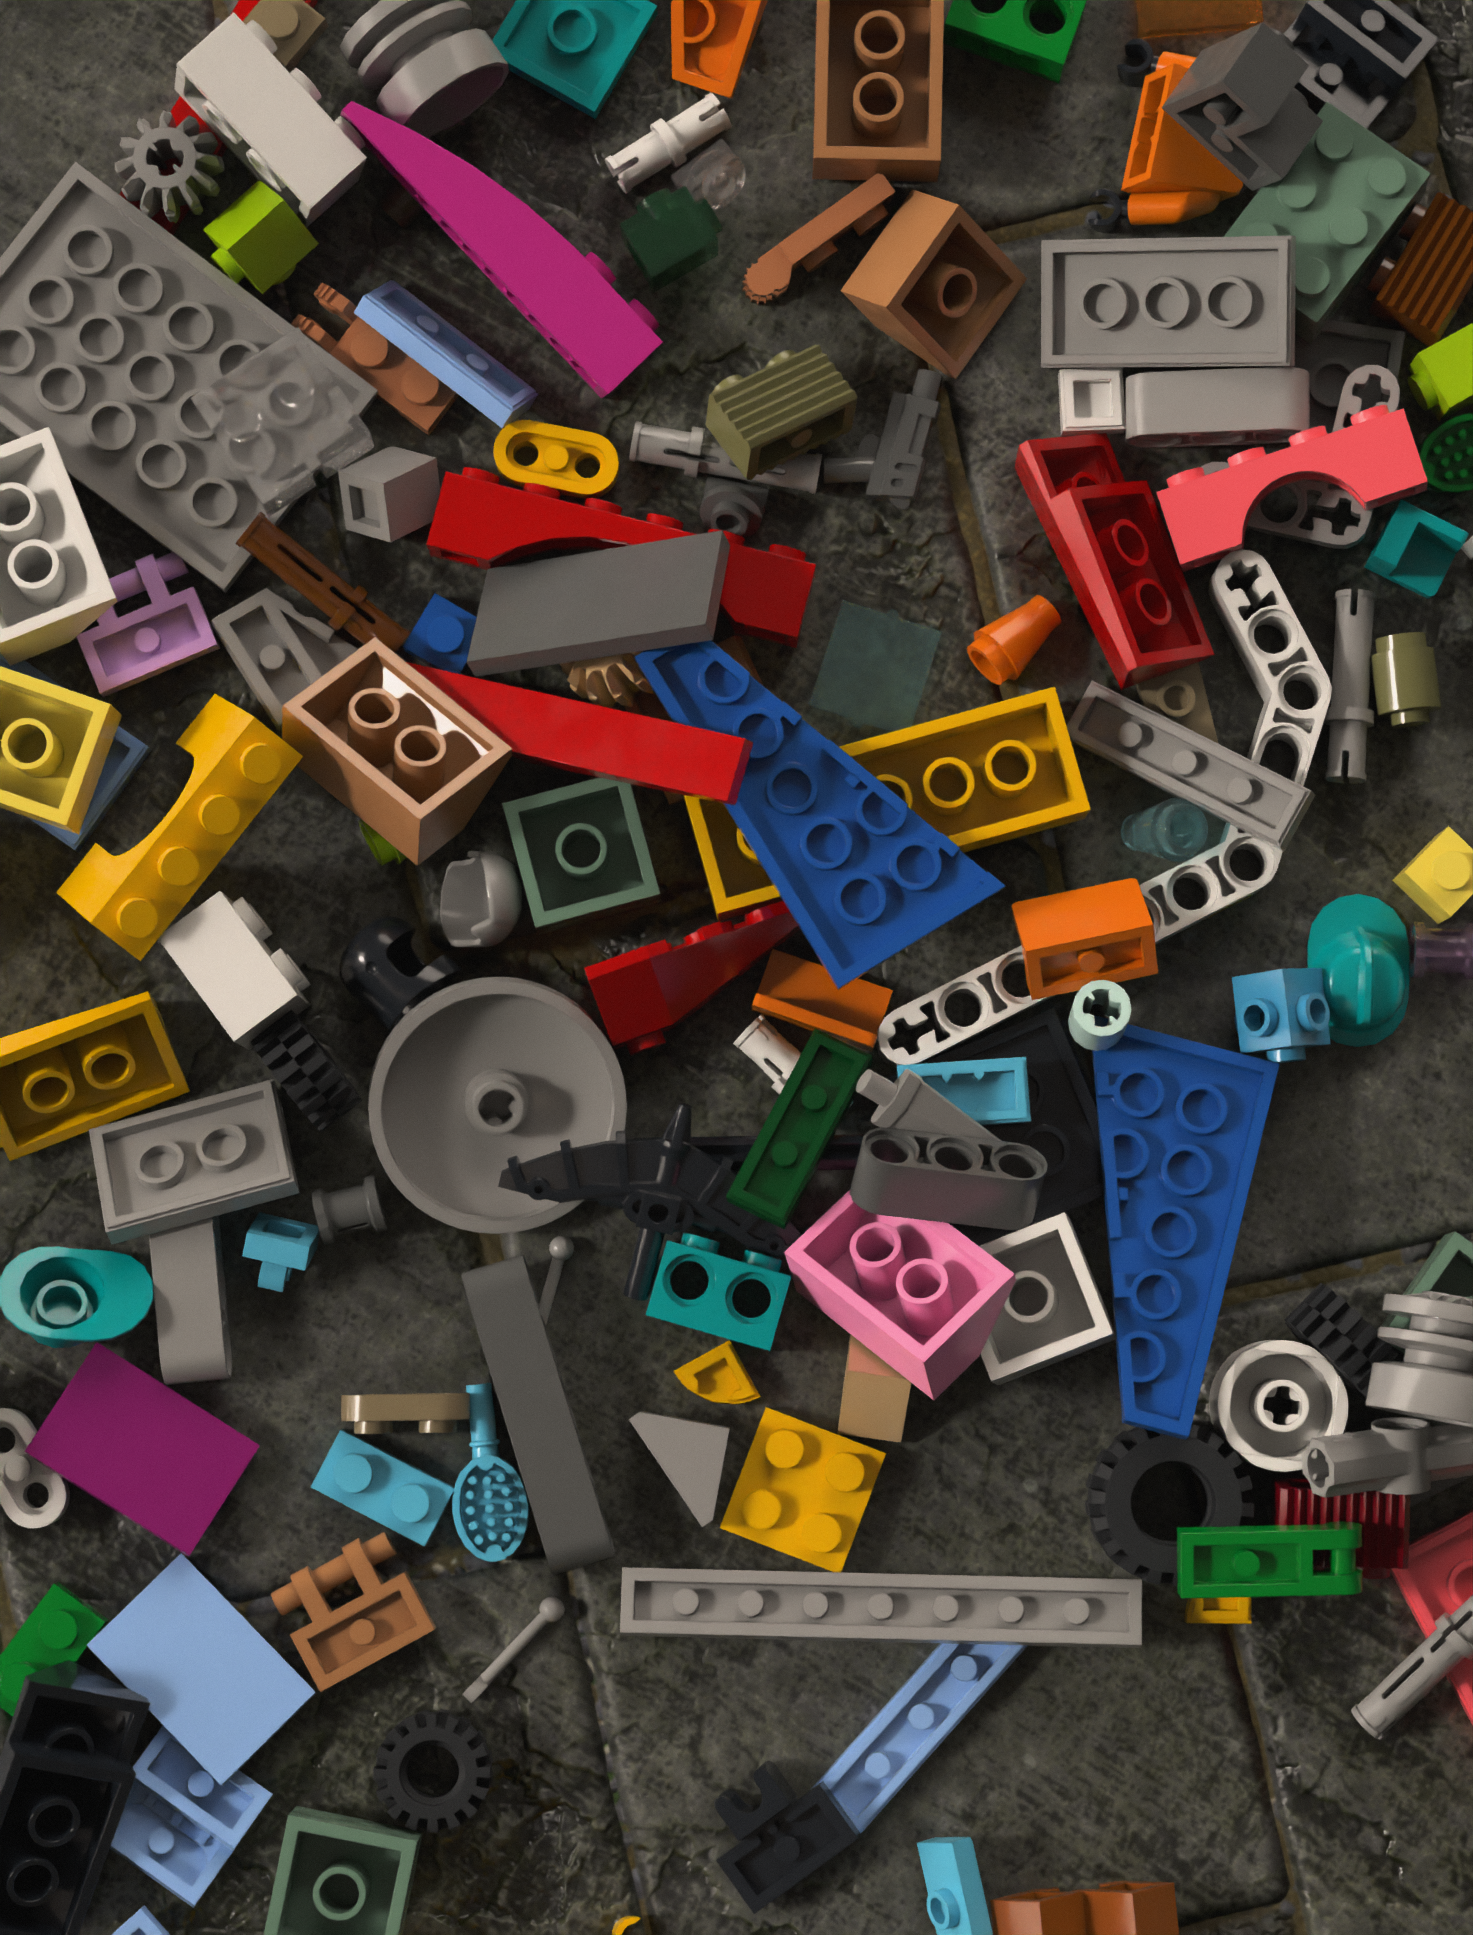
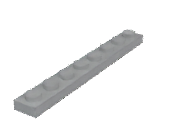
M622 1567L620 1634L622 1636L1141 1648L1142 1579Z

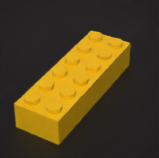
M1055 687L839 746V748L906 802L908 807L940 834L942 832L960 847L963 853L1083 820L1091 810ZM683 795L718 921L750 913L756 909L783 901L725 805L720 802Z

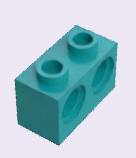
M683 1232L680 1244L667 1240L646 1315L770 1351L791 1280V1276L779 1273L782 1260L745 1250L742 1262L717 1255L720 1242ZM685 1262L700 1264L706 1270L709 1278L708 1287L704 1294L693 1300L680 1298L675 1294L671 1286L673 1271L677 1266ZM745 1280L760 1281L769 1290L770 1305L766 1312L759 1317H744L733 1306V1292L737 1285Z

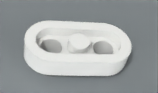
M0 1408V1429L3 1427L8 1428L15 1435L14 1447L7 1453L0 1451V1504L8 1517L22 1527L41 1528L56 1522L68 1507L70 1500L68 1482L24 1453L37 1433L31 1420L16 1409ZM35 1482L43 1484L49 1493L48 1501L42 1507L33 1506L27 1498V1491Z

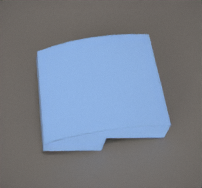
M162 1726L132 1767L136 1776L110 1849L194 1908L273 1794L240 1770L221 1786L185 1747Z

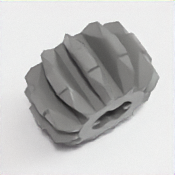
M164 110L159 118V127L152 129L147 120L139 118L136 125L142 137L139 140L131 137H121L120 146L129 157L115 162L116 173L120 178L127 180L121 189L124 196L129 202L141 200L140 209L149 218L156 215L163 207L167 219L170 222L176 223L180 217V206L186 204L192 213L201 215L203 207L198 199L199 194L218 196L220 188L211 177L225 170L222 157L212 154L218 146L215 136L212 132L199 134L200 125L197 119L190 115L176 126L172 113ZM177 158L181 167L174 164L175 173L163 176L159 167L167 169L164 161Z

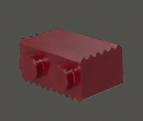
M1272 1478L1270 1526L1321 1525L1336 1521L1359 1523L1362 1525V1547L1356 1548V1568L1362 1570L1363 1578L1384 1579L1390 1577V1569L1408 1568L1411 1494H1385L1373 1490L1324 1498L1312 1493L1310 1483L1306 1478ZM1313 1550V1570H1324L1330 1567L1329 1550Z

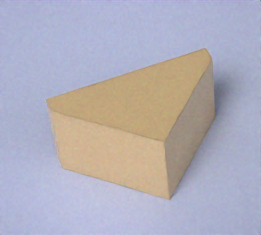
M851 1334L837 1434L901 1443L911 1382Z

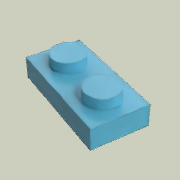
M344 1429L339 1431L311 1485V1488L424 1547L428 1544L454 1492V1486Z

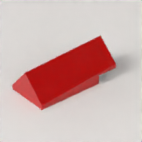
M1107 433L1033 439L1020 444L1014 467L1121 690L1215 655L1147 480L1125 482Z

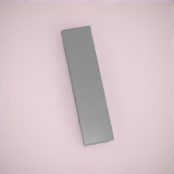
M1091 681L1067 724L1072 744L1282 851L1286 850L1315 797L1311 790L1094 681Z

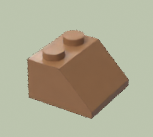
M912 189L840 291L875 327L948 377L957 379L1027 278L960 205Z

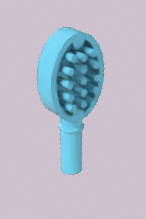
M492 1384L466 1385V1392L470 1393L469 1422L471 1442L469 1446L472 1447V1460L459 1473L452 1498V1512L457 1533L465 1547L477 1558L489 1562H497L513 1554L524 1539L529 1523V1498L521 1474L513 1464L502 1458L499 1454L498 1444H500V1440L497 1439Z

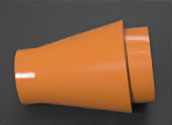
M1035 595L1026 604L975 631V640L967 647V653L975 667L992 683L1001 685L1008 678L1016 680L1050 633L1061 624V617L1047 599L1040 595Z

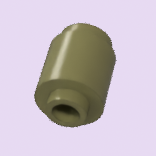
M1408 632L1377 638L1375 640L1376 654L1371 656V666L1378 717L1391 718L1392 728L1415 727L1430 723L1429 713L1440 710L1442 707L1435 652L1433 647H1427L1426 633Z

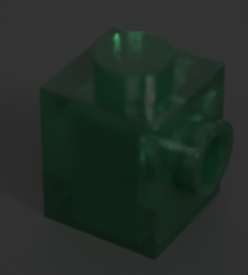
M686 186L673 193H670L669 189L665 188L649 195L637 205V214L620 223L622 242L653 293L718 256V238L716 234L722 231L721 224L708 201L703 197L695 202Z

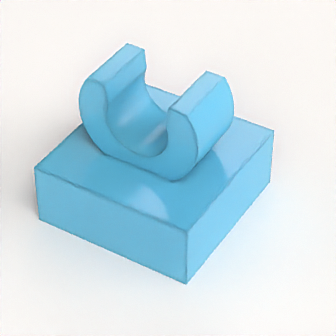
M259 1212L247 1231L242 1255L243 1257L262 1261L258 1287L283 1292L286 1281L290 1280L293 1268L305 1271L317 1250L320 1236L319 1228L316 1225Z

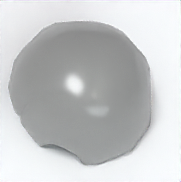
M468 851L467 857H472L471 859L453 861L446 869L440 902L443 934L449 943L456 947L483 948L494 946L511 934L523 910V887L515 865L496 852Z

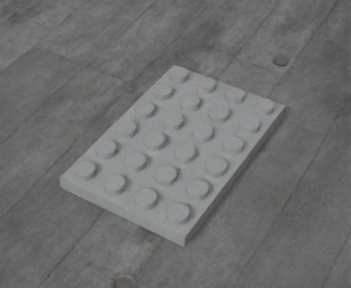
M75 162L0 257V423L20 438L49 427L68 475L170 552L179 556L186 564L226 593L254 557L243 547L236 545L237 540L260 512L265 514V517L276 526L280 524L378 397V390Z

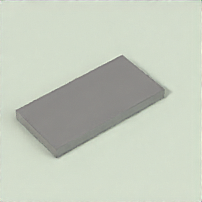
M1296 236L1041 240V368L1295 366Z

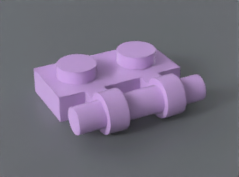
M173 552L157 559L154 554L145 556L135 561L137 567L109 578L118 602L147 590L152 604L121 617H118L113 605L97 619L99 626L76 636L99 693L103 697L220 649L196 589L190 587L174 595H171L169 592L167 581L189 573L185 562Z

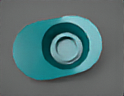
M1354 894L1335 899L1321 909L1311 924L1307 943V968H1322L1324 995L1330 1011L1328 1023L1330 1038L1336 1043L1353 1047L1373 1045L1393 1034L1405 1016L1409 999V943L1406 927L1395 910L1378 898Z
M60 1246L37 1247L20 1253L6 1265L0 1277V1307L5 1318L20 1331L28 1333L38 1343L52 1348H71L84 1342L113 1340L132 1331L146 1317L153 1302V1281L145 1266L130 1255L114 1251L72 1249Z

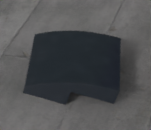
M1308 0L1296 20L1283 33L1292 42L1294 51L1309 64V67L1294 87L1306 98L1308 107L1317 115L1326 102H1329L1366 129H1369L1439 40L1437 36L1390 0Z

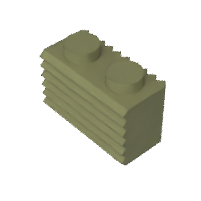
M820 345L811 346L797 354L793 350H785L774 356L763 370L745 378L741 375H732L721 381L714 388L713 392L709 394L705 425L747 480H752L757 474L763 475L767 469L773 470L778 464L784 465L788 459L794 460L799 454L805 455L809 449L815 450L820 444L826 445L830 439L836 440L841 434L846 435L853 426L857 396L855 390L850 389L848 381L843 380L841 372L836 371L834 363L829 362L827 354L822 353Z

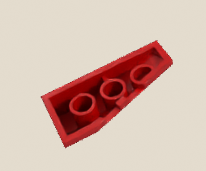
M784 901L756 909L744 916L745 921L735 925L730 920L725 922L719 921L701 927L696 932L683 938L685 943L672 947V944L667 943L666 939L585 967V973L614 1050L627 1046L630 1056L665 1044L663 1032L676 1028L772 952V949L777 948L797 932L800 927Z

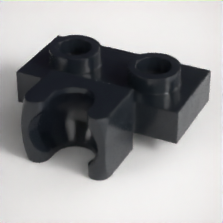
M768 1760L753 1775L754 1781L762 1794L761 1804H747L732 1789L725 1790L714 1800L716 1811L736 1839L740 1841L720 1855L716 1861L754 1914L861 1836L859 1830L823 1781L799 1799H796V1793L773 1762Z

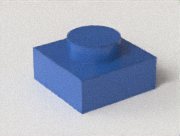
M434 593L404 643L403 649L435 669L463 675L469 666L467 664V657L477 617Z

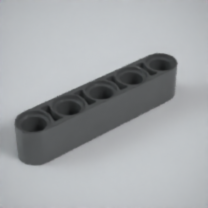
M521 1254L461 1273L470 1309L552 1574L557 1576L616 1557L609 1528L547 1326L539 1311V1300L524 1255Z

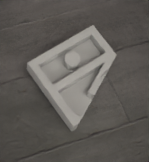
M267 588L213 618L211 622L213 630L278 731L282 730V706L358 650V648L336 636L334 629L314 617H305L293 608L290 602Z

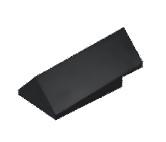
M70 1660L26 1675L0 1757V1935H79L136 1776L129 1762L150 1702L146 1697Z

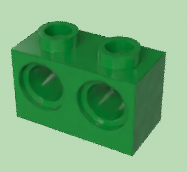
M971 0L952 1L944 24L943 44L1059 84L1082 21L1087 0H1001L1003 8L995 13L980 12L973 6ZM1041 13L1051 14L1061 22L1063 28L1053 34H1044L1032 26L1030 19Z

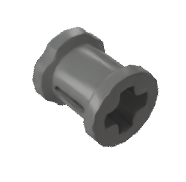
M375 1175L364 1177V1182L361 1185L326 1193L321 1188L313 1190L311 1193L314 1212L324 1245L335 1243L337 1236L374 1227L377 1232L388 1230L385 1207Z

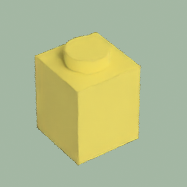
M1448 826L1438 833L1392 881L1439 924L1450 918L1473 895V849Z

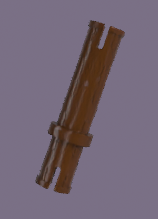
M260 512L235 544L243 547L278 575L286 584L293 587L328 615L331 619L327 624L336 631L343 627L364 645L376 637L395 653L408 637L410 631L407 628L404 629L365 598L369 592L358 584L354 589L319 561L311 552L303 548L268 520L265 514Z

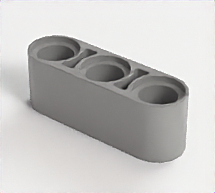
M1257 367L1138 373L1126 378L1125 442L1135 447L1167 448L1288 443V438L1292 435L1310 429L1309 372L1305 369L1296 367Z
M219 1215L149 1234L159 1356L164 1383L166 1385L231 1379L232 1351Z

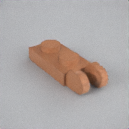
M877 173L758 258L756 264L752 263L751 268L746 269L745 281H742L744 285L742 292H745V298H749L750 303L756 302L757 305L759 303L765 305L768 301L772 302L773 297L778 298L787 291L791 273L803 265L808 273L816 270L839 252L834 244L835 241L852 229L861 237L882 223L890 215L885 206L891 202L895 194V190L883 173L881 175Z
M321 283L313 295L319 300L321 306L332 314L338 315L350 324V327L337 342L317 322L309 317L298 314L291 325L378 390L377 398L421 431L430 435L459 395L354 314L356 306L350 300L325 283Z

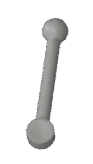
M561 1235L555 1237L549 1245L552 1261L539 1303V1311L546 1325L564 1261L569 1259L574 1252V1245L571 1239Z
M553 1596L545 1598L540 1604V1613L465 1690L462 1695L470 1703L488 1687L548 1622H556L562 1618L565 1607L559 1598Z

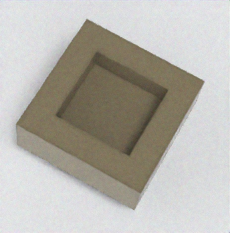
M260 0L243 20L245 25L250 20H254L269 34L278 48L273 55L289 73L328 28L326 18L303 0Z

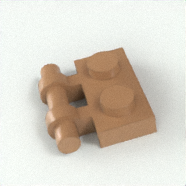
M385 1531L364 1543L360 1538H357L342 1547V1555L314 1570H311L309 1566L300 1569L290 1575L292 1582L271 1593L272 1600L282 1616L304 1605L312 1620L311 1623L291 1633L290 1636L320 1692L436 1629L407 1571L383 1583L375 1565L397 1554L392 1541ZM355 1577L364 1594L332 1611L324 1593Z

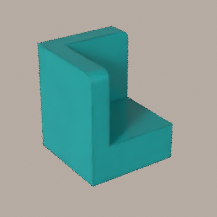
M1401 499L1390 513L1364 568L1430 599L1437 593L1456 553L1466 542L1469 533Z

